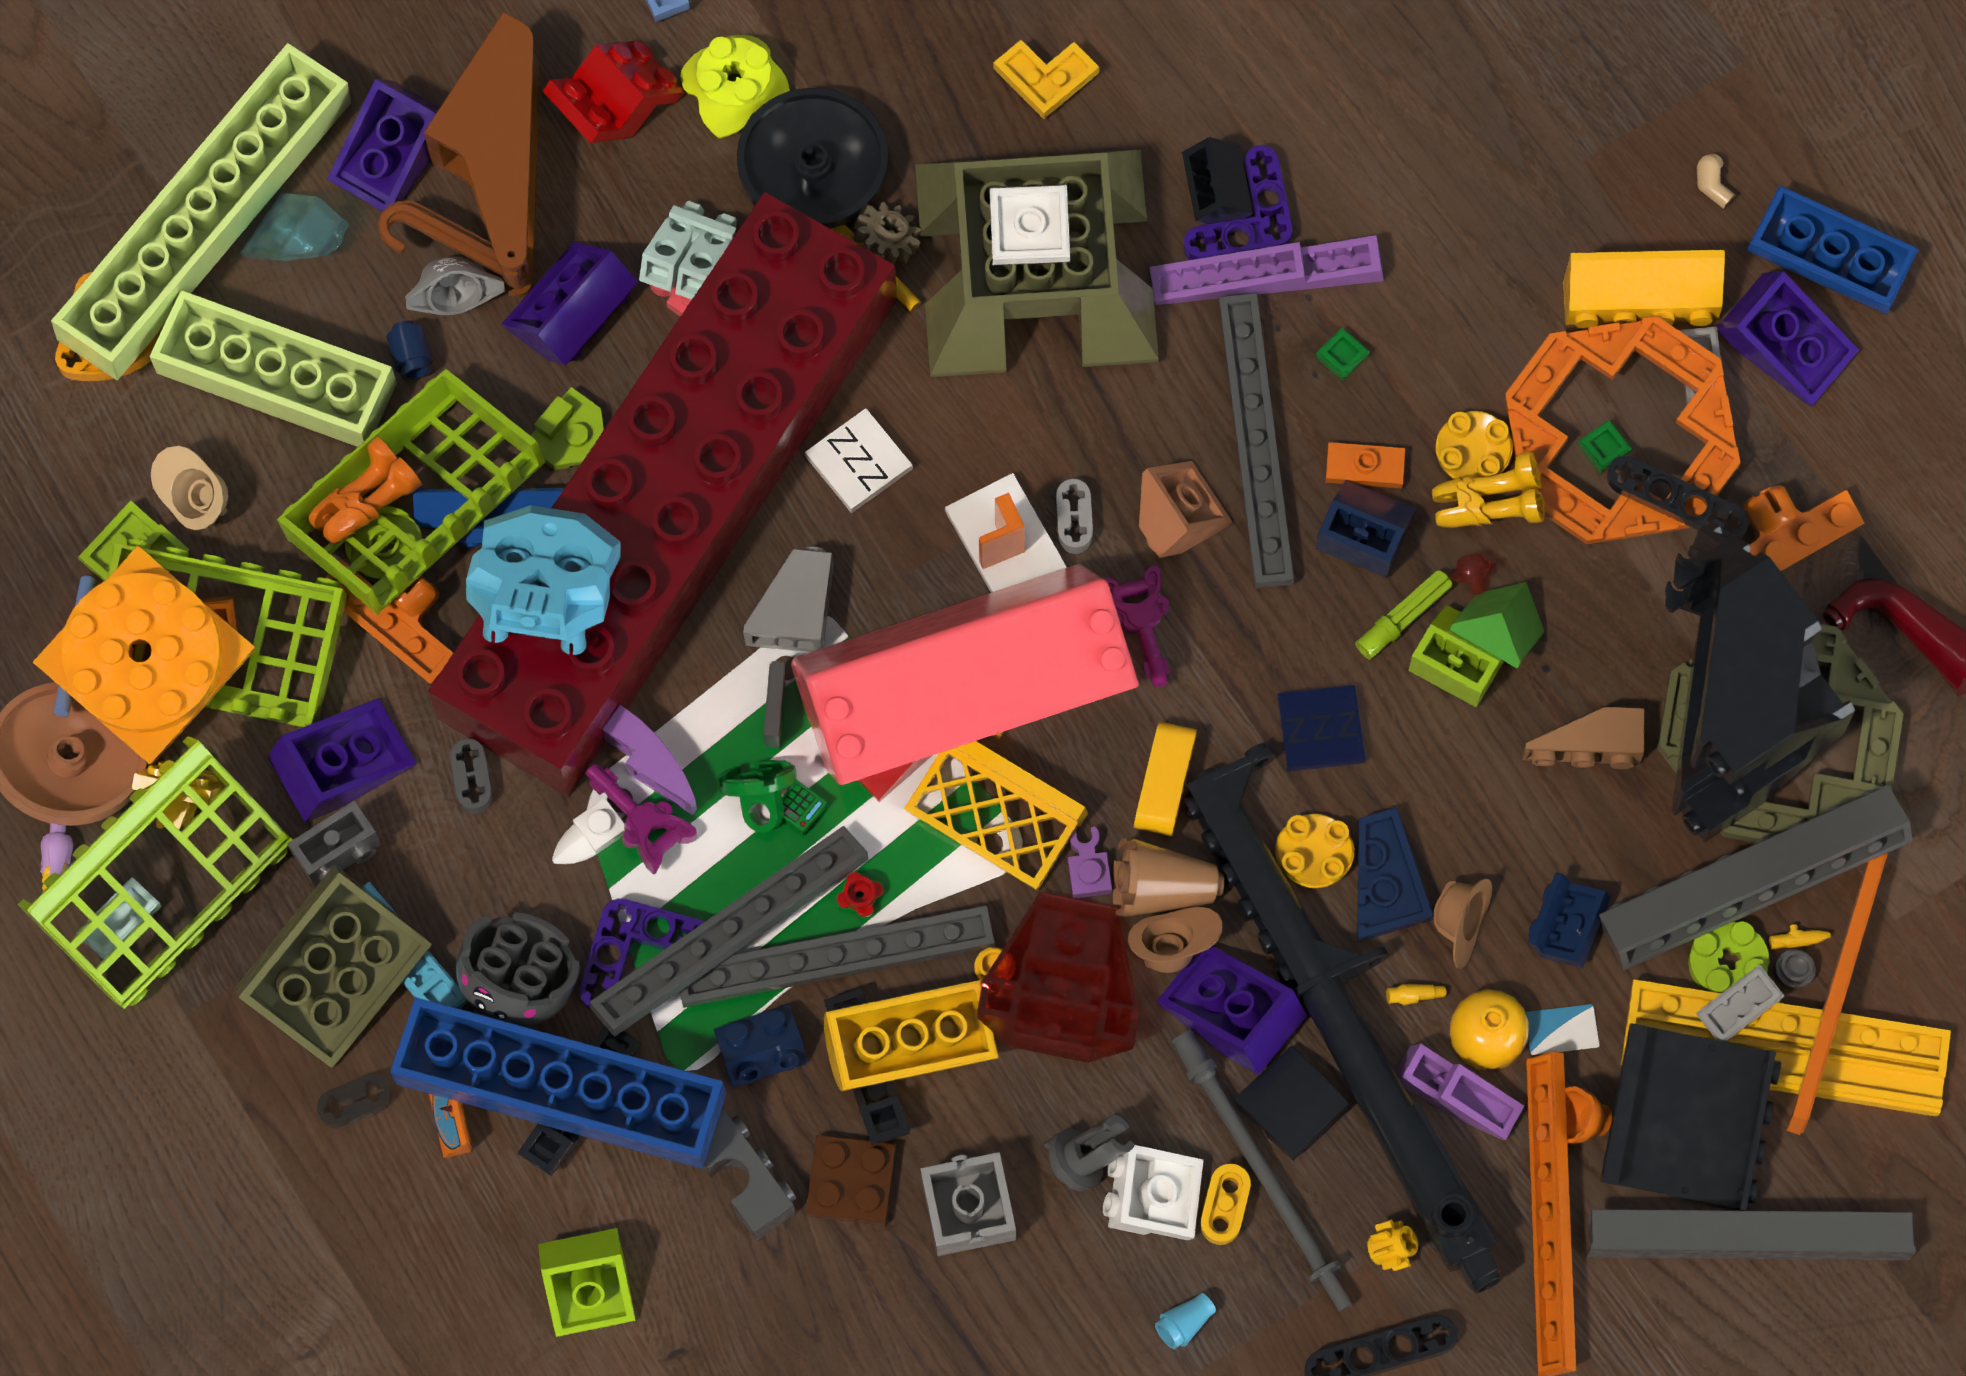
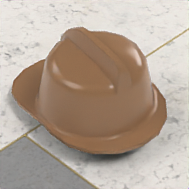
M1486 878L1479 880L1476 885L1449 881L1445 885L1433 911L1434 924L1438 932L1454 943L1453 961L1458 969H1463L1470 960L1480 925L1489 908L1492 897V884Z
M1199 906L1184 908L1142 919L1130 930L1128 944L1133 953L1144 959L1147 968L1160 973H1175L1187 967L1194 955L1209 949L1218 941L1222 934L1223 923L1219 915L1209 908Z

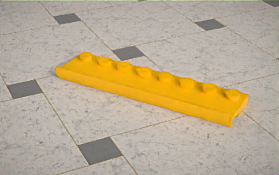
M1634 979L1631 986L1621 1065L1630 1023L1716 1040L1696 1013L1722 993ZM1776 1003L1728 1040L1727 1043L1775 1051V1060L1781 1061V1069L1777 1085L1770 1084L1769 1090L1798 1094L1823 1010ZM1840 1013L1816 1097L1929 1116H1939L1943 1104L1942 1094L1944 1078L1946 1077L1951 1030Z

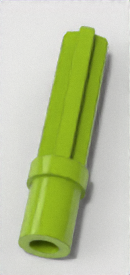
M1440 570L1436 571L1386 616H1381L1375 622V625L1355 642L1360 653L1371 660L1390 642L1393 643L1398 639L1403 630L1452 588L1453 583L1449 577Z

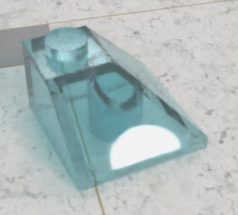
M281 193L240 253L247 258L278 262L327 256L341 245L344 239L343 234L350 225L320 197Z

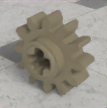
M881 202L878 211L868 205L864 214L859 215L854 225L857 231L853 241L864 243L863 248L892 264L897 259L901 263L907 264L910 256L915 255L921 243L917 239L921 228L910 226L914 216L907 215L903 217L900 214L901 206L898 205L893 211H889L886 203Z

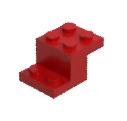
M638 40L596 44L572 78L550 80L543 89L547 97L590 143L632 138L657 105L677 103L685 93L677 84L675 75L662 67L652 57L651 49Z

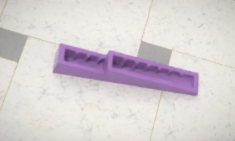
M1376 235L1302 248L1300 242L1150 267L1155 305L1219 299V297L1255 293L1258 295L1384 281Z

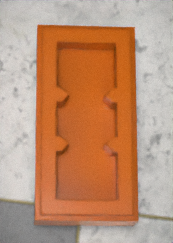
M1328 442L1325 483L1343 484L1347 480L1360 486L1402 489L1405 448Z

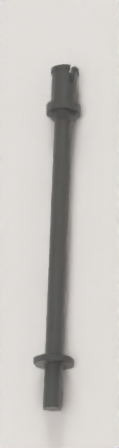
M1192 1030L1180 1034L1170 1044L1174 1047L1188 1070L1186 1074L1188 1080L1203 1087L1314 1270L1308 1277L1309 1283L1313 1284L1320 1281L1339 1313L1347 1310L1353 1303L1334 1274L1341 1267L1340 1262L1332 1261L1328 1263L1216 1080L1215 1069L1217 1064L1214 1059H1208Z

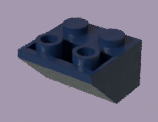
M1345 480L1334 497L1318 532L1316 549L1387 578L1417 509Z

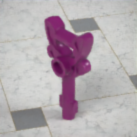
M1152 565L1146 570L1143 578L1120 584L1111 578H1103L1109 584L1121 626L1124 625V629L1128 632H1138L1146 660L1145 663H1142L1146 680L1151 679L1154 688L1168 685L1166 675L1170 674L1166 657L1161 658L1152 629L1160 623L1161 615L1167 614L1170 607L1169 600L1159 596L1161 587L1160 569ZM1143 593L1148 594L1146 599L1137 604L1126 603L1122 600Z
M595 763L586 771L585 775L591 779L589 785L599 795L605 793L628 816L624 823L625 832L622 836V842L626 847H637L642 862L652 874H656L660 868L663 854L676 843L689 844L696 840V828L683 819L671 815L673 810L669 803L660 802L655 806L652 802H646L639 806L616 783L618 777L608 768L603 770ZM661 828L667 830L653 843L649 841L648 837L652 831Z

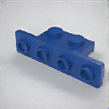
M517 488L457 543L465 547L481 545L485 520L530 505L552 508L564 488ZM417 489L413 492L414 521L419 528L439 527L447 514L454 513L468 499L455 489Z

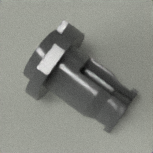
M1113 1115L1106 1118L1102 1125H1095L1083 1133L1075 1129H1065L1054 1135L1044 1143V1146L1049 1150L1050 1166L1055 1176L1063 1184L1075 1191L1085 1192L1095 1187L1101 1181L1103 1167L1113 1162L1119 1154H1126L1134 1148V1143L1131 1141L1122 1145L1115 1139H1112L1130 1127L1123 1118Z

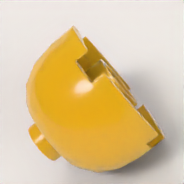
M1484 989L1470 994L1458 1004L1450 1020L1449 1029L1454 1052L1464 1063L1477 1070L1502 1069L1510 1066L1520 1058L1528 1042L1529 1022L1524 1008L1515 997L1501 990Z

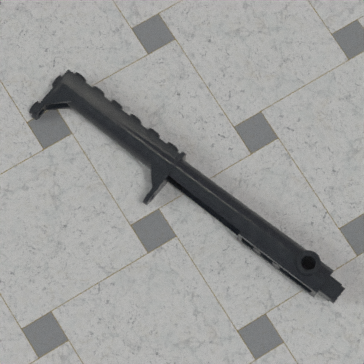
M1265 743L1257 744L1245 752L1244 758L1216 771L1213 768H1208L1195 775L1193 781L1186 786L1185 799L1183 800L1185 811L1191 821L1198 820L1204 831L1201 833V837L1206 849L1211 855L1217 854L1222 863V866L1219 868L1220 872L1224 875L1225 883L1229 888L1235 886L1241 897L1238 900V904L1247 921L1253 920L1260 931L1257 933V938L1261 948L1266 955L1272 953L1279 965L1276 967V973L1280 982L1288 988L1291 987L1300 1004L1304 1003L1415 1212L1427 1231L1428 1243L1435 1251L1439 1252L1449 1272L1460 1270L1469 1288H1472L1475 1294L1484 1292L1503 1280L1500 1272L1501 1268L1492 1254L1497 1241L1419 1102L1412 1103L1343 984L1382 963L1389 954L1385 947H1380L1360 955L1324 943L1242 804L1251 773L1266 766L1276 757L1271 747L1267 748ZM1445 1222H1451V1223H1453L1455 1226H1450V1225L1446 1224Z

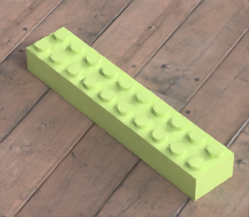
M287 43L51 320L57 340L118 381L165 325L180 290L190 294L194 291L351 104L348 82Z

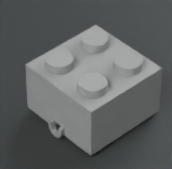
M1000 1152L969 1159L967 1155H959L951 1159L952 1162L920 1168L937 1256L1016 1240V1227Z

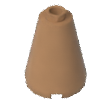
M1122 838L1118 844L1117 850H1124L1122 861L1114 860L1112 900L1114 905H1121V908L1115 912L1117 916L1130 917L1212 904L1216 896H1221L1223 893L1224 875L1222 872H1218L1216 864L1134 838Z

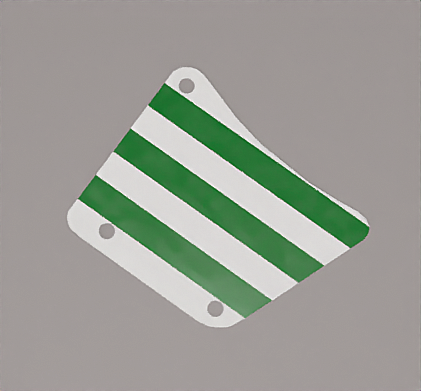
M827 617L824 648L851 639L833 618ZM771 648L758 649L654 732L672 753L687 778L697 806V810L693 815L630 776L626 766L629 756H624L609 768L618 777L616 783L619 787L630 791L633 800L639 806L646 802H652L655 806L660 802H667L672 806L673 812L671 815L690 823L697 831V838L694 842L689 844L676 843L663 854L662 863L656 874H652L645 867L637 847H626L622 842V837L597 855L612 900L627 899L707 921L842 826H845L868 852V861L849 874L858 872L862 876L869 878L872 882L877 881L882 885L883 894L876 898L872 906L873 913L869 917H860L857 911L849 907L841 908L838 905L837 896L844 891L847 876L849 875L847 874L733 955L885 926L917 908L999 877L1006 872L904 810V807L938 754L932 755L880 802L858 780L839 785L824 767L795 677L791 680H786L780 748L766 747L764 745L763 731L769 664L782 656L795 658L809 652ZM949 756L940 769L943 783L966 778L961 762ZM785 760L791 763V765H795L797 780L827 801L828 806L804 836L783 820L769 832H755L744 821L740 798L721 794L718 782L719 775L723 771L735 766L740 767L741 772L750 770V764H754L757 761ZM937 776L930 786L939 784ZM978 782L972 783L976 803L992 799ZM967 784L945 789L949 809L972 804ZM791 786L781 790L782 796ZM593 789L587 810L603 798L607 800L608 796L605 793L599 795ZM936 791L925 794L917 808L927 814L945 811L941 792ZM757 803V814L763 820L769 821L770 812L768 808L761 803ZM999 805L978 809L982 829L1005 824ZM973 811L951 816L954 830L961 835L978 831ZM617 813L623 823H625L628 816L625 813ZM946 817L937 819L948 826ZM661 828L652 831L648 837L649 841L653 843L667 830ZM1019 828L1011 829L1015 849H1021L1023 840ZM998 832L997 834L1003 840V847L999 854L1011 851L1007 832ZM979 837L970 840L977 844ZM1012 857L1003 859L1007 863L1014 866ZM857 892L856 896L862 898L864 894L863 892ZM620 909L618 913L620 924L625 921L630 922L631 919L627 917L626 910ZM657 918L648 924L647 933L653 938H662L667 935L670 926L666 920ZM676 924V936L672 943L678 941V936L684 937L686 935L681 933V926L683 924ZM633 942L630 953L635 968H639L663 950ZM792 987L683 1008L681 995L678 992L651 1011L665 1056L677 1069L683 1071L700 1069L714 1060L721 1052L713 1029L762 1013L777 998Z

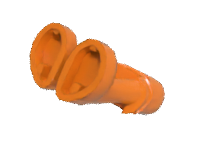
M377 436L367 446L371 460L369 467L346 486L336 488L332 493L328 494L313 508L309 515L310 524L316 530L323 531L324 537L334 545L343 541L361 527L368 525L371 521L377 520L380 509L402 496L412 494L422 486V482L411 467L403 459H397L387 444ZM378 486H380L377 490H375V491H374L372 494H370L368 497H366L365 499L362 498V497H364L366 494H368L369 492H371L372 490H374L375 488H377Z

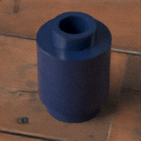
M410 320L396 323L386 336L396 371L401 373L404 380H416L427 376L432 371L431 363L433 359L423 326L414 324Z

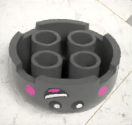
M514 912L513 917L491 919L490 915H487L474 922L467 930L457 957L456 977L464 998L480 1015L528 1027L549 1020L565 1006L579 974V961L575 960L572 951L568 947L570 940L558 928L547 921L519 912Z

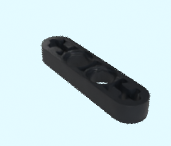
M1619 456L1609 465L1607 481L1615 492L1696 530L1707 524L1711 517L1713 506L1720 508L1717 512L1718 517L1728 520L1731 515L1738 518L1737 525L1741 527L1740 529L1733 528L1731 532H1726L1724 530L1725 523L1714 518L1713 522L1721 528L1722 534L1720 535L1726 538L1733 534L1740 539L1745 536L1749 520L1748 515L1741 507L1630 456ZM1625 466L1632 469L1631 476L1640 481L1642 474L1648 475V478L1644 481L1642 493L1636 491L1638 482L1632 479H1627L1624 483H1620L1618 481L1619 474L1615 470L1623 471ZM1655 482H1664L1670 487L1671 495L1663 501L1655 500L1649 494V487ZM1691 498L1701 499L1705 503L1707 510L1700 517H1692L1684 510L1686 501Z
M1432 1316L1322 1349L1309 1356L1305 1364L1304 1376H1313L1311 1371L1316 1369L1317 1361L1322 1360L1325 1366L1337 1364L1338 1358L1336 1354L1339 1353L1343 1354V1366L1348 1375L1344 1376H1374L1444 1355L1453 1348L1456 1342L1457 1328L1447 1317ZM1433 1326H1438L1440 1331H1448L1449 1335L1445 1337L1444 1345H1438L1436 1340H1430L1423 1343L1424 1352L1420 1353L1418 1351V1339L1413 1331L1419 1330L1420 1338L1429 1336L1433 1331ZM1397 1336L1405 1337L1411 1344L1410 1354L1404 1358L1393 1356L1388 1349V1343L1392 1338ZM1357 1348L1367 1349L1372 1355L1373 1362L1366 1369H1357L1350 1362V1353ZM1341 1367L1331 1370L1328 1376H1342Z

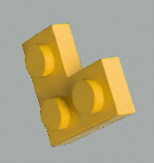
M1022 40L993 62V69L1043 119L1048 117L1099 74V66L1075 42L1047 65Z

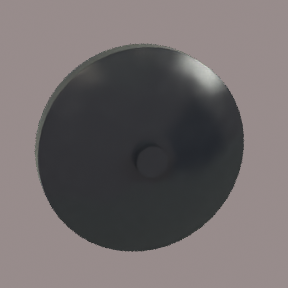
M796 89L772 98L750 117L738 142V175L745 194L754 206L763 193L766 192L831 229L844 225L863 214L867 206H871L879 196L888 172L887 141L881 125L875 116L856 99L830 89Z

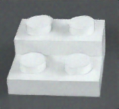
M1134 1145V1148L1126 1154H1119L1113 1162L1108 1164V1176L1114 1178L1112 1193L1109 1192L1106 1195L1103 1203V1214L1109 1217L1108 1227L1142 1235L1155 1233L1183 1240L1193 1239L1195 1236L1203 1159Z

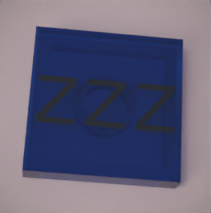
M1355 685L1279 693L1277 695L1287 772L1365 763L1366 759Z

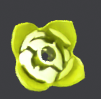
M731 35L714 38L708 47L695 53L680 72L683 89L688 94L697 97L699 114L703 123L719 139L738 133L745 127L752 114L763 104L780 94L790 91L788 80L780 67L772 60L767 44L751 35ZM731 74H740V77H742H737L735 82L728 80V76Z

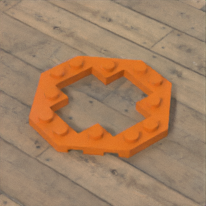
M1658 316L1643 318L1638 322L1619 324L1618 322L1588 327V330L1566 333V331L1550 333L1505 393L1515 457L1523 452H1533L1541 478L1542 487L1539 491L1544 499L1545 516L1585 544L1692 527L1623 495H1620L1609 510L1548 468L1567 443L1568 436L1540 418L1539 415L1580 360H1583L1613 380L1632 353L1636 351L1696 392L1677 418L1676 424L1703 441L1706 445L1684 473L1681 480L1718 496L1740 466V457L1734 436L1733 420L1725 388L1721 358ZM1638 484L1636 491L1642 493L1643 487ZM1649 492L1650 496L1653 499L1662 501L1660 498ZM1691 498L1684 504V510L1692 517H1700L1707 510L1705 503L1698 498Z

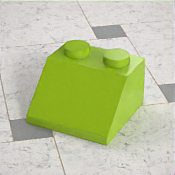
M618 1228L538 1244L541 1273L556 1337L636 1321Z

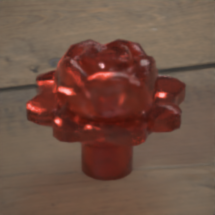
M1467 555L1458 559L1456 569L1449 577L1452 581L1468 584L1472 595L1481 594L1486 591L1484 579L1496 568V563L1484 560L1483 555Z

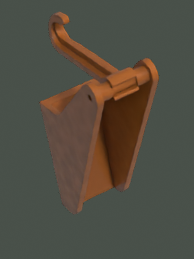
M504 12L502 13L424 131L432 164L470 185L475 195L489 241L430 209L409 200L397 201L389 205L381 213L378 220V232L383 243L397 253H404L406 250L405 245L390 233V227L396 222H402L498 273L504 281L506 293L516 298L527 295L533 287L540 67L534 56L533 34L523 22Z

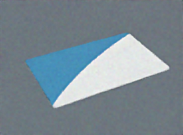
M1592 1004L1525 1012L1529 1022L1528 1040L1531 1055L1546 1054L1553 1051L1564 1052L1598 1048L1600 1046Z

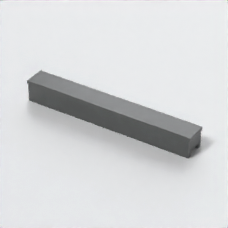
M1592 1209L1591 1216H1588L1587 1258L1910 1261L1916 1253L1912 1212Z

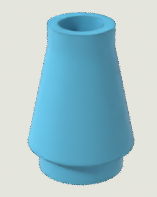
M1200 1293L1195 1298L1160 1314V1320L1155 1323L1156 1331L1170 1348L1176 1349L1180 1345L1185 1347L1209 1317L1216 1313V1308L1208 1296Z

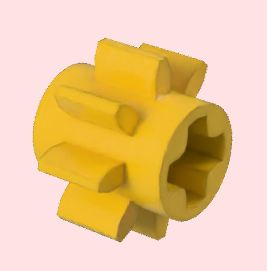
M1391 1219L1376 1224L1377 1234L1370 1235L1367 1243L1368 1252L1373 1262L1377 1265H1382L1383 1270L1392 1268L1393 1271L1410 1267L1408 1257L1414 1256L1418 1250V1240L1414 1231L1409 1226H1403V1221L1394 1223Z

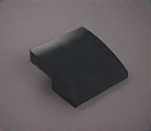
M1292 1046L1234 1098L1236 1106L1261 1127L1266 1137L1293 1161L1351 1108L1348 1101Z

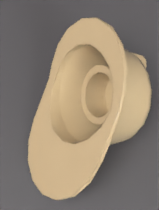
M179 445L167 447L157 455L151 469L153 489L161 501L186 528L193 530L206 529L215 523L219 516H223L228 511L226 508L228 488L225 481L216 472L212 471L199 455L190 448Z

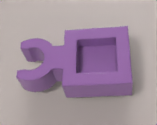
M1091 827L1092 839L1088 843L1078 841L1076 830L1069 840L1071 848L1078 853V856L1068 857L1073 899L1112 894L1107 852L1095 853L1099 845V831L1096 827Z

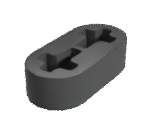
M463 739L453 745L450 751L455 792L459 805L465 812L480 814L485 812L493 801L487 757L483 746L478 741ZM471 750L473 756H479L473 759L474 771L467 772L464 761H458V759L464 757V751ZM476 781L479 792H485V794L479 796V802L472 803L469 797H464L470 794L469 782Z

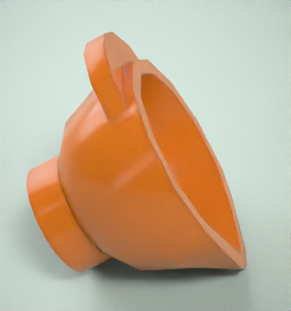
M1577 1086L1565 1088L1567 1144L1583 1143L1593 1140L1596 1136L1605 1135L1612 1123L1610 1108L1605 1104H1601V1101L1596 1096Z

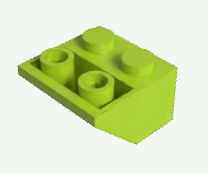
M1446 605L1430 624L1414 651L1408 671L1477 708L1504 661L1449 630L1461 612Z

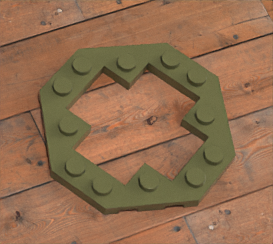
M1820 624L1822 630L1815 634L1812 644L1817 656L1818 665L1829 668L1827 683L1842 703L1849 700L1852 702L1855 710L1862 711L1852 780L1814 773L1807 809L1765 802L1720 832L1722 837L1755 843L1760 839L1771 838L1785 832L1789 827L1798 822H1807L1823 815L1831 807L1843 806L1860 798L1867 791L1879 790L1887 785L1892 789L1904 714L1894 701L1891 702L1880 688V682L1861 658L1858 659L1846 643L1847 639L1838 627ZM1692 659L1687 663H1682L1670 672L1657 746L1658 751L1676 774Z

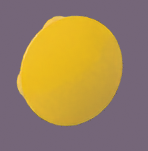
M1479 411L1456 412L1452 414L1441 428L1436 440L1438 462L1442 469L1453 479L1466 476L1478 478L1501 474L1509 465L1513 452L1512 439L1507 424L1493 415Z
M1322 814L1295 815L1288 820L1287 825L1280 832L1276 842L1275 853L1280 869L1291 881L1308 888H1323L1335 884L1347 874L1354 859V844L1347 825L1342 821Z

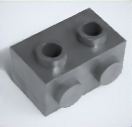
M355 801L288 843L294 858L315 888L334 864L343 870L354 862L357 864L363 863L370 859L376 853V848L381 845L376 831Z

